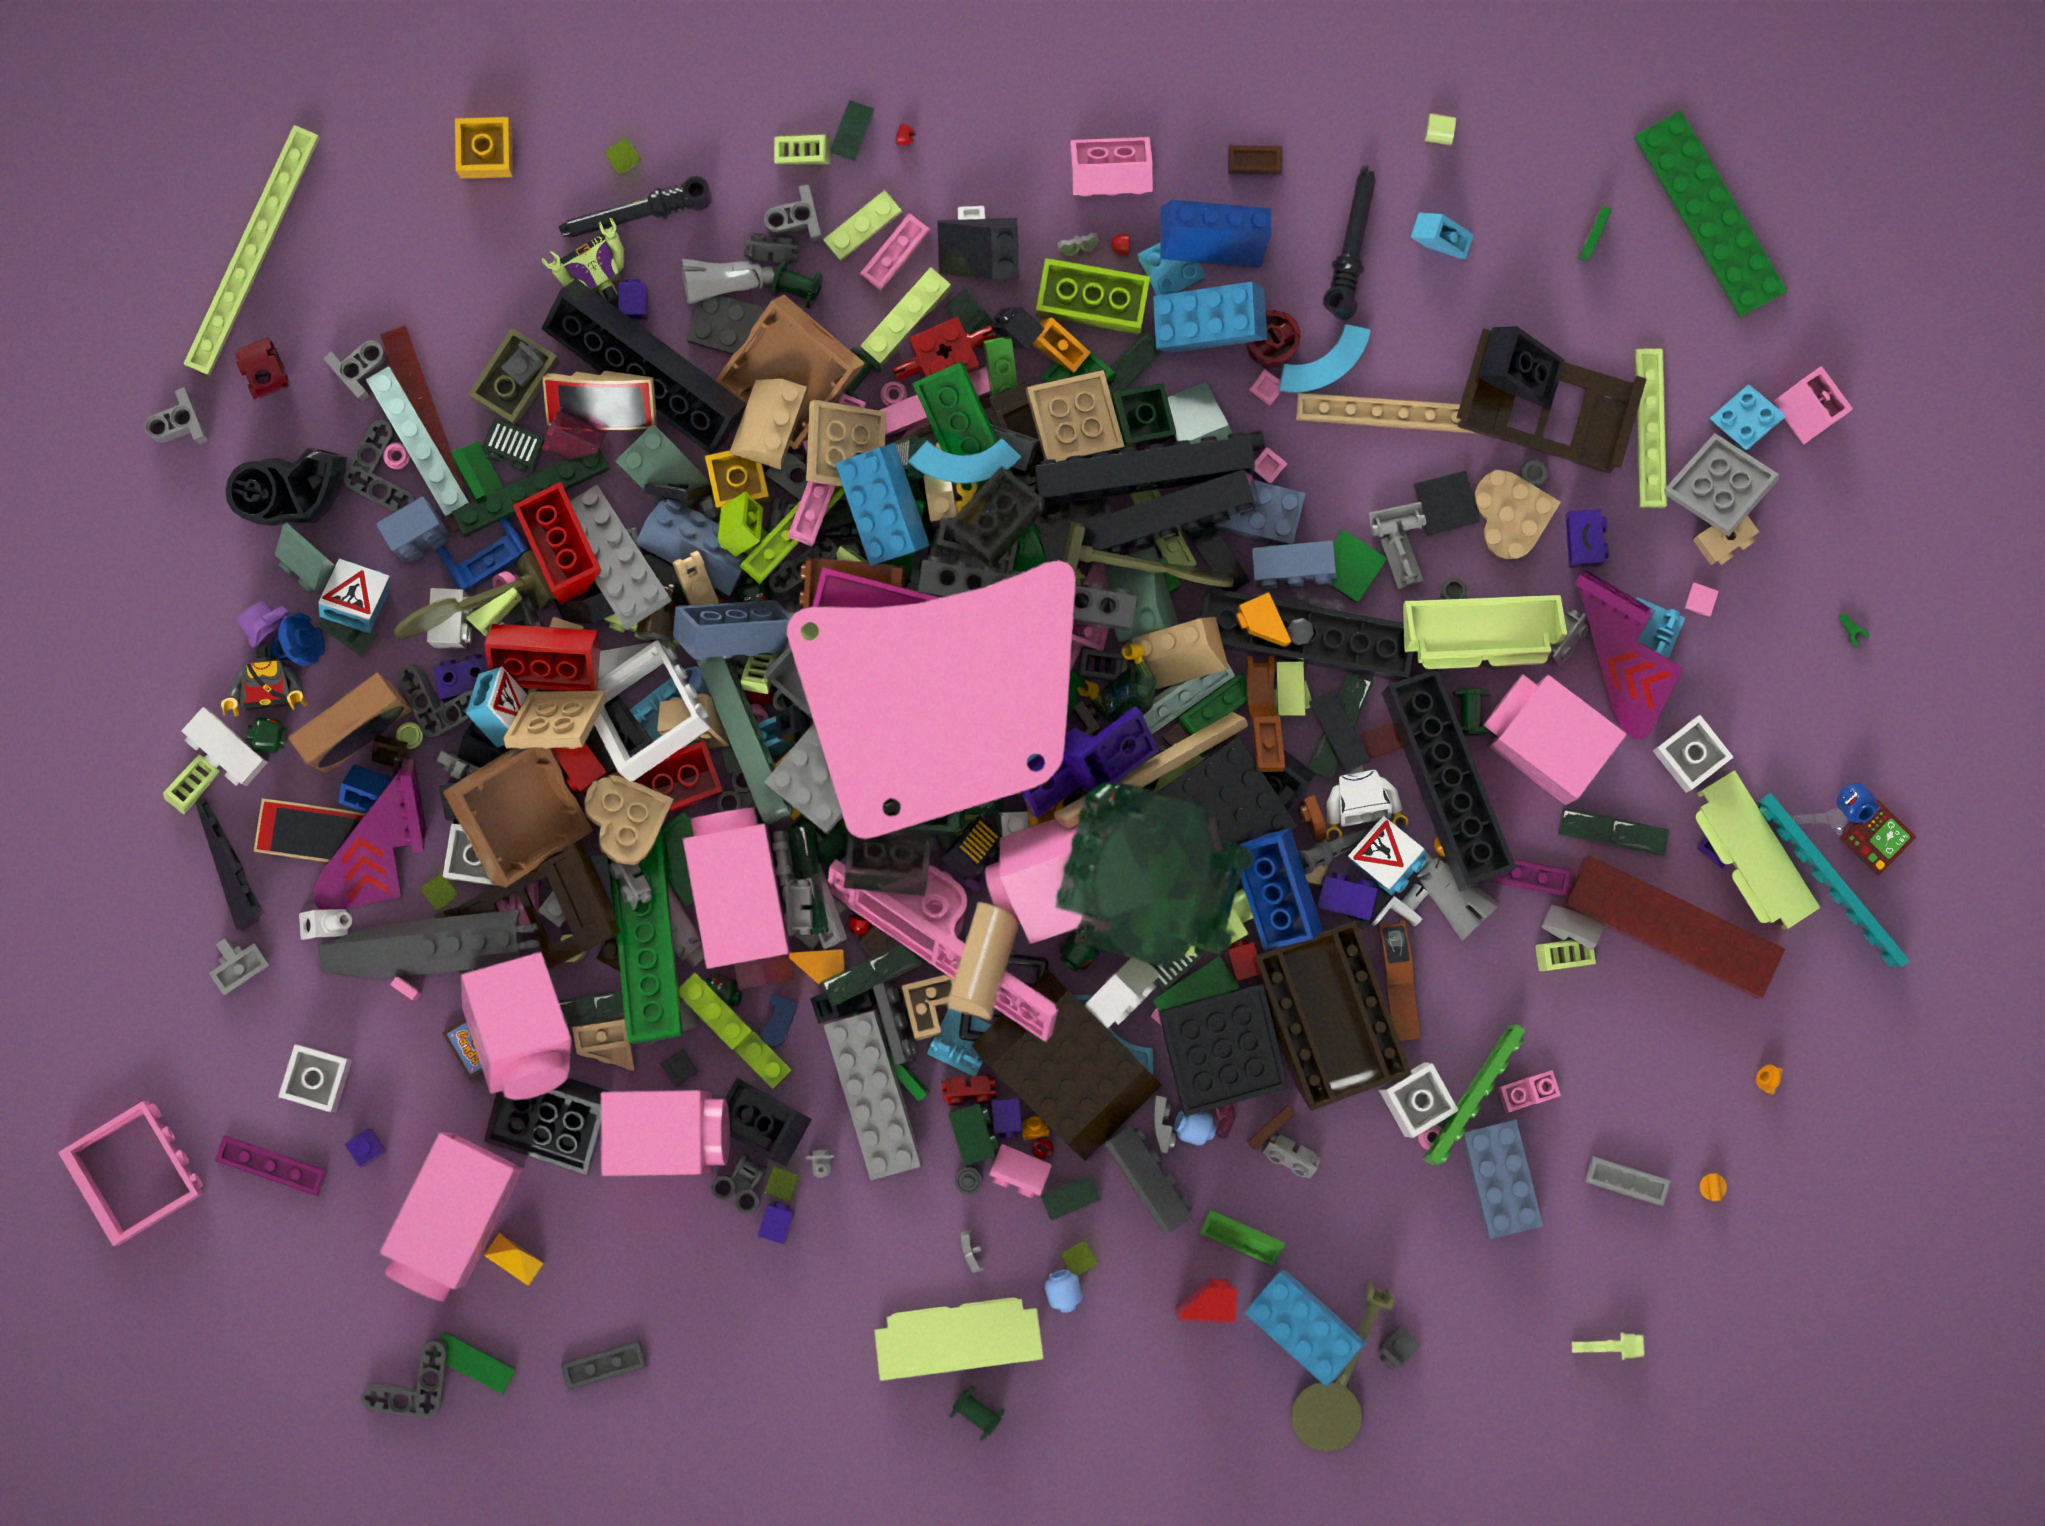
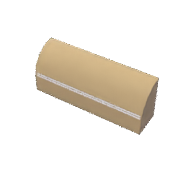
M978 903L947 1008L991 1019L1018 929L1017 920L1007 911L985 903Z

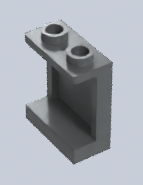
M788 642L780 657L768 664L764 676L813 719L792 649Z

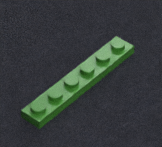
M1518 1024L1508 1025L1456 1107L1459 1111L1449 1116L1422 1158L1430 1165H1439L1448 1159L1451 1154L1449 1148L1455 1140L1458 1141L1463 1136L1466 1130L1464 1125L1469 1118H1473L1479 1111V1102L1482 1097L1487 1096L1494 1088L1495 1083L1493 1080L1497 1074H1501L1509 1064L1508 1057L1511 1052H1515L1523 1043L1524 1038H1522V1035L1526 1031Z

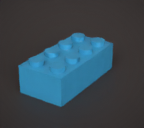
M1252 281L1153 296L1156 349L1168 354L1267 340L1264 287Z
M895 443L835 463L870 566L930 546Z
M1287 1270L1279 1272L1245 1312L1250 1319L1326 1387L1335 1381L1367 1344L1365 1340Z

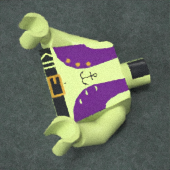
M610 218L611 228L604 229L600 221L599 227L603 234L560 259L552 251L550 253L554 256V261L551 264H548L542 258V263L549 269H552V273L563 287L577 278L594 292H599L602 298L608 302L613 301L619 296L613 283L621 279L619 272L624 268V248L618 233L615 232L616 225L612 218Z

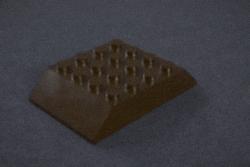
M1356 920L1319 933L1314 939L1282 946L1255 956L1258 982L1264 984L1273 1025L1295 1085L1310 1111L1412 1074Z
M1047 970L1030 988L1056 1005L1055 1008L1058 1009L1053 1032L1046 1042L1003 1014L971 1046L1071 1149L1086 1161L1162 1084Z

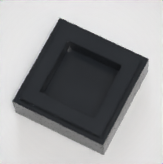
M684 1049L661 1063V1066L675 1087L699 1072Z

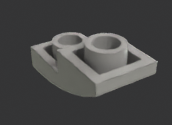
M1551 905L1541 927L1563 941L1569 936L1592 950L1597 945L1605 925L1579 912Z
M1155 1096L1153 1113L1155 1135L1160 1151L1168 1153V1148H1174L1176 1133L1172 1132V1126L1162 1125L1163 1119L1168 1120L1171 1104L1166 1103V1097Z

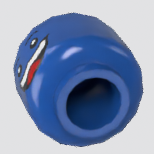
M1853 783L1845 786L1840 791L1837 797V807L1849 821L1861 823L1870 820L1874 816L1877 800L1865 785Z

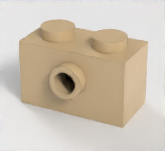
M1747 515L1729 536L1711 526L1695 537L1693 541L1711 566L1717 561L1722 565L1734 557L1732 554L1733 550L1739 546L1744 550L1756 541L1753 536L1759 533V530Z

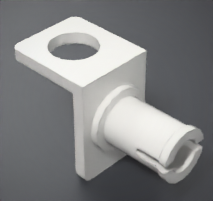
M1414 884L1402 901L1395 896L1390 899L1371 925L1375 926L1391 908L1411 925L1416 926L1421 922L1422 918L1415 913V909L1428 895V892L1423 889L1416 897V893L1422 886Z
M345 909L302 912L299 914L301 940L348 935V928L352 924V917ZM307 919L310 920L311 924L309 932L306 929Z

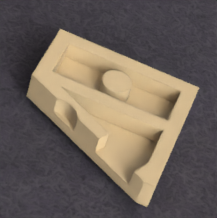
M625 1018L572 1027L577 1055L595 1058L600 1062L624 1067L626 1070H635L632 1047L627 1042Z

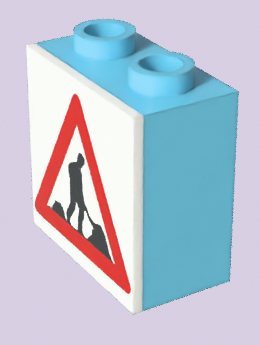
M339 559L319 600V617L370 634L390 592V576L380 571L371 570L356 563Z
M498 667L478 674L466 714L497 748L505 746L503 738L528 695L503 667Z
M1385 816L1377 822L1348 855L1355 867L1391 896L1396 891L1400 893L1407 886L1408 878L1414 871L1416 873L1419 872L1427 861L1425 859L1427 857L1425 849Z

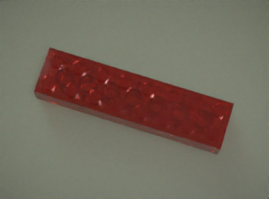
M1590 855L1584 857L1567 893V897H1565L1562 904L1567 909L1586 915L1617 933L1756 999L1764 997L1785 951V948Z

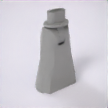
M682 259L681 262L682 280L688 305L728 292L754 289L758 285L759 288H763V284L772 283L774 278L772 266L760 267V264H754L751 261L708 263Z
M1425 851L1427 854L1425 859L1427 861L1424 867L1417 872L1419 874L1417 878L1463 941L1501 903L1477 886L1459 892L1449 865L1439 860L1438 857L1433 859Z
M668 882L675 956L682 961L686 960L694 968L705 958L702 939Z

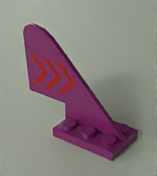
M1585 570L1579 575L1575 585L1579 586L1578 591L1581 593L1613 713L1620 727L1631 737L1643 739L1651 733L1683 667L1637 641L1656 610Z
M415 758L403 760L402 768L398 769L395 777L322 869L314 886V902L320 910L350 908L402 896L394 847L411 845L413 853L424 852L427 836Z

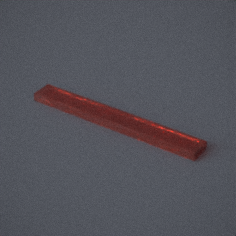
M402 326L380 334L396 379L469 501L461 476L450 457L451 449L407 327ZM453 514L446 517L451 532L460 531Z

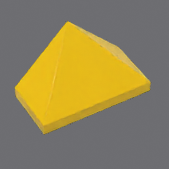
M498 1233L484 1254L485 1257L528 1286L544 1264V1262L501 1233Z

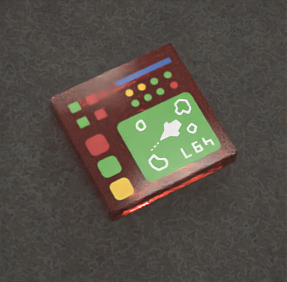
M1878 799L1876 812L1870 820L1853 823L1839 837L1877 875H1880L1916 838Z

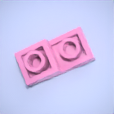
M1553 1070L1497 1087L1505 1113L1561 1096Z

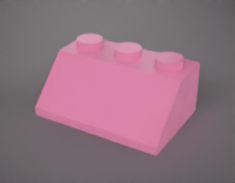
M1149 137L1070 140L1073 195L1091 196L1093 194L1117 195L1119 193L1143 194L1145 192H1153V164Z

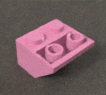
M1822 366L1772 402L1775 407L1786 415L1784 417L1785 421L1803 445L1853 410Z
M1001 1144L989 1175L994 1177L992 1182L1008 1188L1009 1183L1019 1187L1018 1193L1033 1198L1034 1194L1040 1196L1052 1164Z

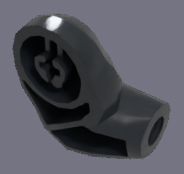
M308 448L293 463L281 458H267L260 461L242 463L232 471L227 480L225 489L227 503L234 513L256 524L277 526L289 522L316 523L332 509L340 490L348 457L326 450Z

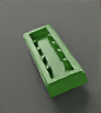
M1006 336L984 341L991 397L1018 385L1012 338Z
M1212 1210L1209 1211L1200 1230V1234L1271 1266L1275 1265L1285 1245L1280 1240Z

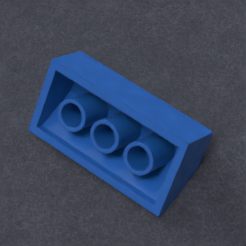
M1171 200L1160 207V259L1261 267L1271 237V208Z
M1291 828L1265 834L1231 848L1264 951L1314 939L1323 931Z

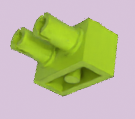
M746 491L721 507L718 541L723 549L728 550L735 557L743 552L750 555L769 535L761 527L763 507Z

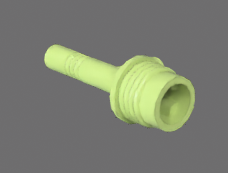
M1623 1332L1621 1333V1341L1572 1342V1353H1583L1584 1351L1622 1352V1360L1627 1359V1357H1644L1643 1335H1626Z

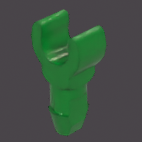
M1842 613L1838 616L1841 624L1847 630L1849 642L1852 646L1856 647L1859 645L1855 639L1857 633H1860L1864 639L1869 638L1868 631L1855 625L1848 615Z

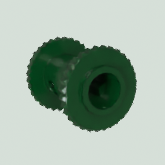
M783 261L773 278L772 295L776 297L782 290L805 298L806 307L811 308L821 291L822 274L818 272L814 279L789 271L788 261Z
M852 347L850 349L851 352L860 358L865 365L845 390L844 394L859 399L854 393L871 370L880 373L881 367L866 352Z
M1481 688L1455 690L1453 695L1461 697V729L1463 734L1476 736L1489 733V729L1482 727V697L1490 696L1491 692Z
M970 1386L953 1405L950 1417L953 1418L957 1412L963 1415L983 1431L980 1437L982 1441L988 1435H991L1001 1421L1005 1411L1001 1408L996 1414L983 1403L976 1400L971 1395L975 1387Z

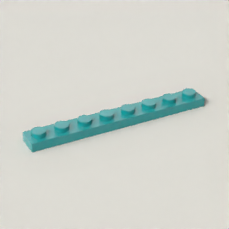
M1770 793L1760 799L1758 803L1761 806L1759 810L1768 821L1773 820L1778 826L1776 830L1780 837L1786 842L1789 840L1796 848L1794 849L1796 856L1802 862L1807 861L1812 867L1811 873L1819 883L1824 882L1830 889L1828 892L1830 897L1837 904L1841 903L1846 908L1848 919L1854 925L1859 924L1865 931L1863 936L1872 946L1876 945L1880 949L1882 960L1889 967L1894 966L1895 969L1901 968L1910 960L1776 798Z

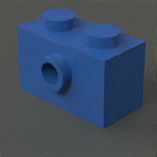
M353 764L341 783L338 803L367 813L393 778Z

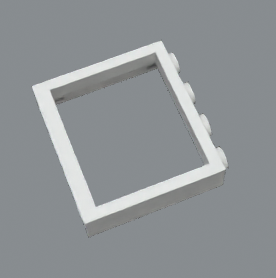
M658 639L598 680L597 691H605L607 696L606 702H608L664 663L692 715L630 758L605 707H603L594 725L618 772L630 782L636 780L710 729L706 717L709 715L703 705L697 703L696 698L698 694L690 683L687 684L685 680L688 678L686 671L680 664L677 665L675 661L678 658L677 654L671 646L666 648Z

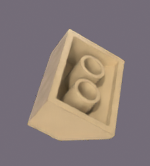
M784 379L756 380L730 453L781 470L806 401L807 387Z
M1216 617L1200 618L1131 638L1133 644H1139L1144 648L1142 659L1151 676L1149 678L1151 683L1155 677L1154 687L1156 689L1229 669Z

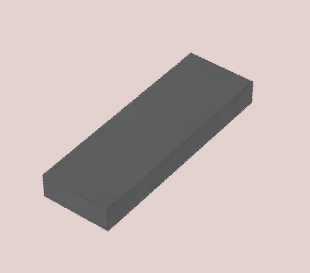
M640 1340L561 1364L568 1390L647 1367Z

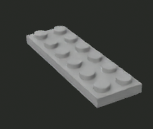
M596 484L572 499L570 502L602 570L595 579V582L624 628L627 630L671 602L672 600L599 486Z
M877 1010L824 1024L870 1179L873 1180L923 1166L924 1164Z

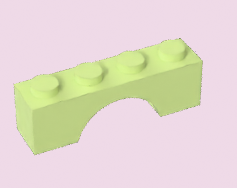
M930 267L860 345L861 350L870 355L882 369L896 354L914 327L927 314L934 311L951 292V284Z

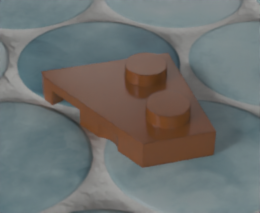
M1315 795L1305 798L1300 803V809H1298L1303 824L1308 823L1316 844L1319 842L1328 843L1326 840L1327 833L1324 818Z

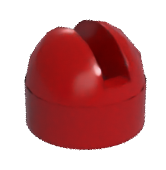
M900 123L895 144L901 146L911 145L914 139L909 136H916L913 128Z
M1119 234L1112 239L1111 246L1115 253L1118 255H1129L1130 234Z
M858 914L849 916V930L853 934L861 936L868 932L870 927L869 921Z
M1038 1138L1032 1145V1152L1038 1159H1047L1053 1153V1144L1047 1138ZM1038 1143L1050 1150L1047 1155L1036 1147Z

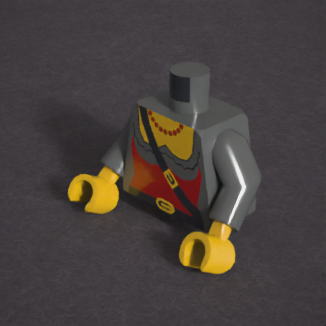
M271 647L255 648L256 663L243 665L242 670L237 673L229 689L227 699L222 701L221 704L224 716H226V712L229 709H233L234 716H238L239 704L240 708L245 711L291 706L292 710H295L294 705L301 701L303 707L307 706L303 696L301 678L291 666L285 665L281 660L272 661Z

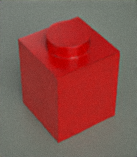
M1244 939L1232 943V949L1226 952L1236 982L1257 976L1255 963L1257 951L1254 942L1247 944V940Z

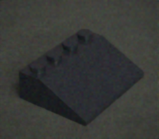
M567 1077L555 1089L532 1098L515 1100L505 1097L503 1091L496 1092L484 1142L587 1175L601 1134V1092L612 1091Z

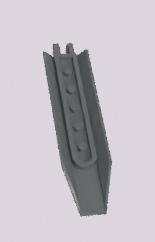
M520 909L372 925L318 945L321 972L384 979L487 968L524 957L521 953L522 949L540 947L539 941L536 940L521 942L520 932H534V930H537V924L519 925L517 922Z

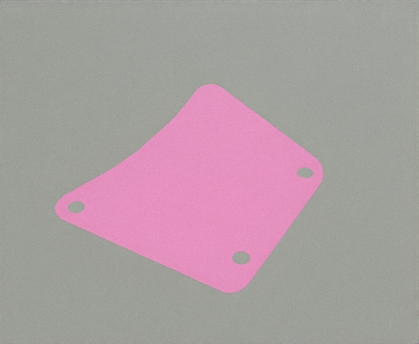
M1061 561L1048 562L985 588L919 604L882 608L810 607L802 609L793 615L788 623L787 637L845 824L851 834L865 839L880 836L1034 788L1046 782L1056 772L1063 759L1075 593V574L1068 563ZM808 622L816 624L819 629L817 638L811 641L805 640L801 635V627ZM1035 753L1042 755L1045 759V766L1039 772L1031 771L1027 766V758ZM889 798L898 800L901 805L900 812L893 817L887 816L882 808L885 800Z

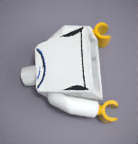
M1363 766L1349 772L1348 775L1340 776L1339 785L1332 788L1326 803L1327 823L1330 824V827L1326 830V838L1328 840L1329 832L1333 829L1339 832L1338 838L1342 836L1338 823L1341 824V827L1377 821L1385 816L1387 819L1390 818L1394 825H1396V819L1399 817L1402 818L1405 827L1408 825L1407 817L1401 815L1400 812L1402 805L1397 789L1388 780L1379 777L1376 770L1364 771Z

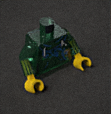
M1130 644L1131 648H1123L1124 658L1134 660L1135 663L1103 688L1101 695L1098 694L1099 687L1095 682L1085 680V683L1088 685V691L1085 688L1078 687V693L1081 696L1090 697L1093 700L1092 704L1098 712L1111 723H1114L1134 707L1141 710L1142 715H1145L1153 706L1154 689L1157 680L1147 661H1143L1144 648L1139 644Z

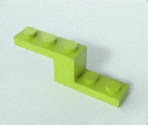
M696 973L678 989L679 996L772 1089L792 1071L757 1033Z

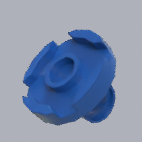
M294 613L281 621L279 635L274 638L271 645V651L275 658L292 660L295 664L302 667L310 666L319 661V657L325 652V641L320 628H314L309 622L312 618L303 613Z

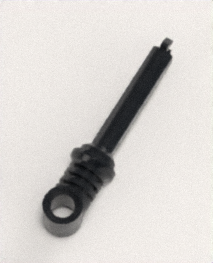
M1363 166L1360 170V175H1358L1342 253L1332 262L1331 266L1334 269L1333 281L1331 282L1330 289L1323 297L1324 307L1340 320L1350 319L1357 310L1355 299L1356 285L1358 284L1359 276L1364 272V267L1359 257L1376 181L1374 171L1368 172L1369 166ZM1343 300V303L1337 307L1338 303Z
M692 176L682 183L680 188H678V185H675V189L672 190L671 187H668L669 191H665V188L655 187V191L650 192L647 198L569 219L567 222L559 225V230L562 237L572 236L573 238L600 230V221L604 229L611 227L610 218L614 220L615 225L652 215L666 220L673 210L675 213H678L680 208L681 211H685L684 207H687L688 210H703L707 208L711 203L712 195L705 179L699 176ZM695 190L703 191L698 197L691 196Z

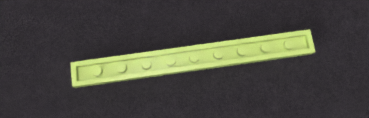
M296 125L293 126L185 359V366L207 376L211 375L320 139L317 134Z

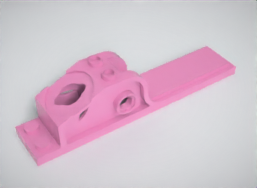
M875 854L858 874L850 865L842 864L837 859L830 865L828 886L833 898L955 980L966 945L959 940L963 928L967 896L963 887L953 880L949 873L940 871L934 866L916 863V865L892 860L893 857ZM902 875H910L909 877L904 878L902 880L897 881L894 879ZM1005 971L994 1007L1046 1042L1053 1032L1058 1011L1055 1008L1056 1005Z

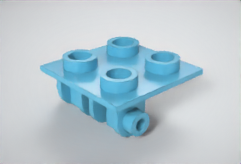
M1160 243L1137 254L1139 258L1137 259L1142 269L1144 268L1146 275L1150 276V283L1156 296L1176 293L1206 277L1199 262L1160 259Z
M1748 384L1709 419L1736 442L1735 446L1742 451H1748L1775 425H1778L1786 415Z
M1636 597L1635 599L1656 610L1637 641L1669 658L1685 617L1680 616V612L1674 609L1668 611Z
M672 677L630 709V712L653 741L662 737L657 731L660 702L669 701L674 697L682 698Z
M948 1008L940 1025L941 1035L934 1037L927 1054L963 1072L976 1076L984 1059L971 1046L974 1041H966L959 1038L961 1011ZM972 1016L970 1030L985 1032L991 1026V1024Z

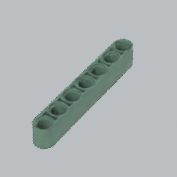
M717 656L708 657L706 660H697L762 819L769 825L792 814V805L764 783L776 766L744 690H742L741 682L731 658Z

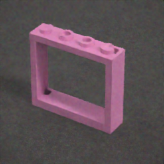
M149 1101L140 1102L58 1152L113 1246L124 1243L203 1195L201 1190L203 1184L196 1173L192 1174L187 1166L189 1160L186 1154L181 1149L178 1151L173 1143L176 1140L173 1132L168 1126H163L159 1119L162 1117L160 1110L154 1103L150 1104ZM144 1114L189 1192L123 1231L78 1153Z

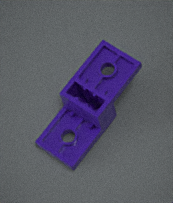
M1136 707L1132 708L1094 738H1091L1077 728H1073L1065 734L1063 759L1059 768L1048 779V783L1045 786L1040 784L1034 788L1021 791L1031 815L1038 819L1078 787L1089 792L1104 782L1112 785L1116 784L1155 755L1159 749L1141 710ZM1130 739L1128 747L1122 750L1124 742ZM1039 754L1029 761L1027 766L1031 771L1039 772L1045 766V759Z

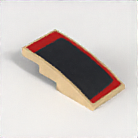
M604 371L601 375L575 372L572 376L546 373L542 377L546 420L549 426L595 430L648 429L652 424L657 427L653 377Z
M262 798L253 852L328 863L366 813Z

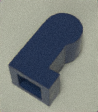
M772 994L768 1004L775 1006L769 1024L764 1026L761 1035L767 1045L776 1047L785 1041L799 1003Z

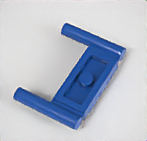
M509 517L499 521L507 534L506 536H503L458 566L445 546H440L436 549L437 555L459 590L468 592L471 587L477 588L515 564L524 552L530 551Z

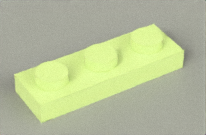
M884 190L824 238L823 241L841 262L901 214L902 210Z

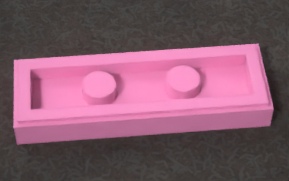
M909 213L863 269L860 276L881 292L930 232V228Z

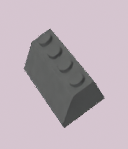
M1130 1125L1103 1144L1163 1234L1167 1235L1192 1217L1189 1211L1193 1208L1184 1195L1179 1198L1173 1189L1177 1184L1169 1172L1164 1175L1159 1168L1162 1162L1154 1150L1149 1152L1143 1144L1147 1139L1140 1128L1133 1129Z

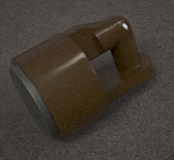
M678 582L662 585L672 601L665 605L664 612L657 610L637 623L636 633L639 637L655 641L658 639L662 642H672L675 640L673 637L675 609L678 606L680 595Z

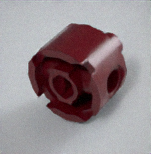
M1268 310L1266 311L1267 340L1246 343L1249 356L1265 369L1278 368L1292 360L1300 344L1301 336L1297 321L1290 314Z
M269 337L239 348L235 352L238 360L236 361L238 369L242 376L246 375L249 382L247 386L253 399L263 398L290 386L288 375H283L285 374L283 362Z

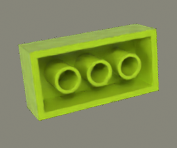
M1045 258L1036 307V317H1052L1058 321L1140 335L1150 276Z

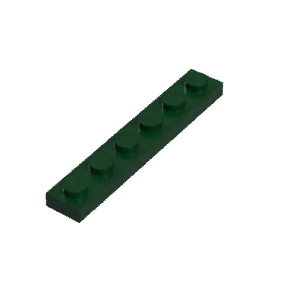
M598 444L456 509L452 513L465 538L516 514L513 507L514 504L561 482L566 491L610 469Z

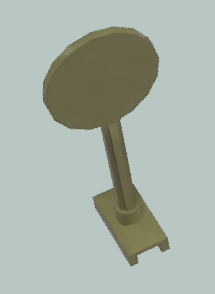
M1070 522L1062 562L1068 563L1072 567L1074 574L1076 573L1078 561H1096L1154 573L1166 572L1170 575L1202 584L1222 587L1233 586L1234 579L1210 570L1178 564L1163 565L1157 561L1094 550L1091 546L1082 545L1085 527L1080 523Z
M533 550L524 552L515 564L522 576L517 578V581L468 597L459 603L455 598H447L427 605L402 620L395 627L394 634L398 639H407L420 635L442 624L453 614L485 605L512 588L522 593L530 591L540 610L549 607V600L554 599L555 596L549 588Z
M1371 1280L1367 1281L1364 1288L1365 1297L1368 1302L1365 1306V1315L1357 1331V1334L1365 1341L1376 1316L1380 1315L1382 1308L1391 1310L1395 1303L1393 1290L1389 1288L1387 1292L1380 1289L1375 1290L1374 1283ZM1361 1350L1341 1372L1335 1382L1328 1387L1321 1382L1312 1383L1301 1390L1294 1400L1291 1412L1293 1429L1299 1439L1312 1449L1325 1452L1339 1450L1351 1443L1359 1432L1362 1420L1360 1403L1353 1392L1346 1388V1385Z

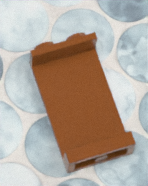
M809 558L806 560V564H802L801 580H805L804 591L800 592L799 606L803 607V609L813 606L823 568L905 589L906 565L878 563L870 566L869 562Z

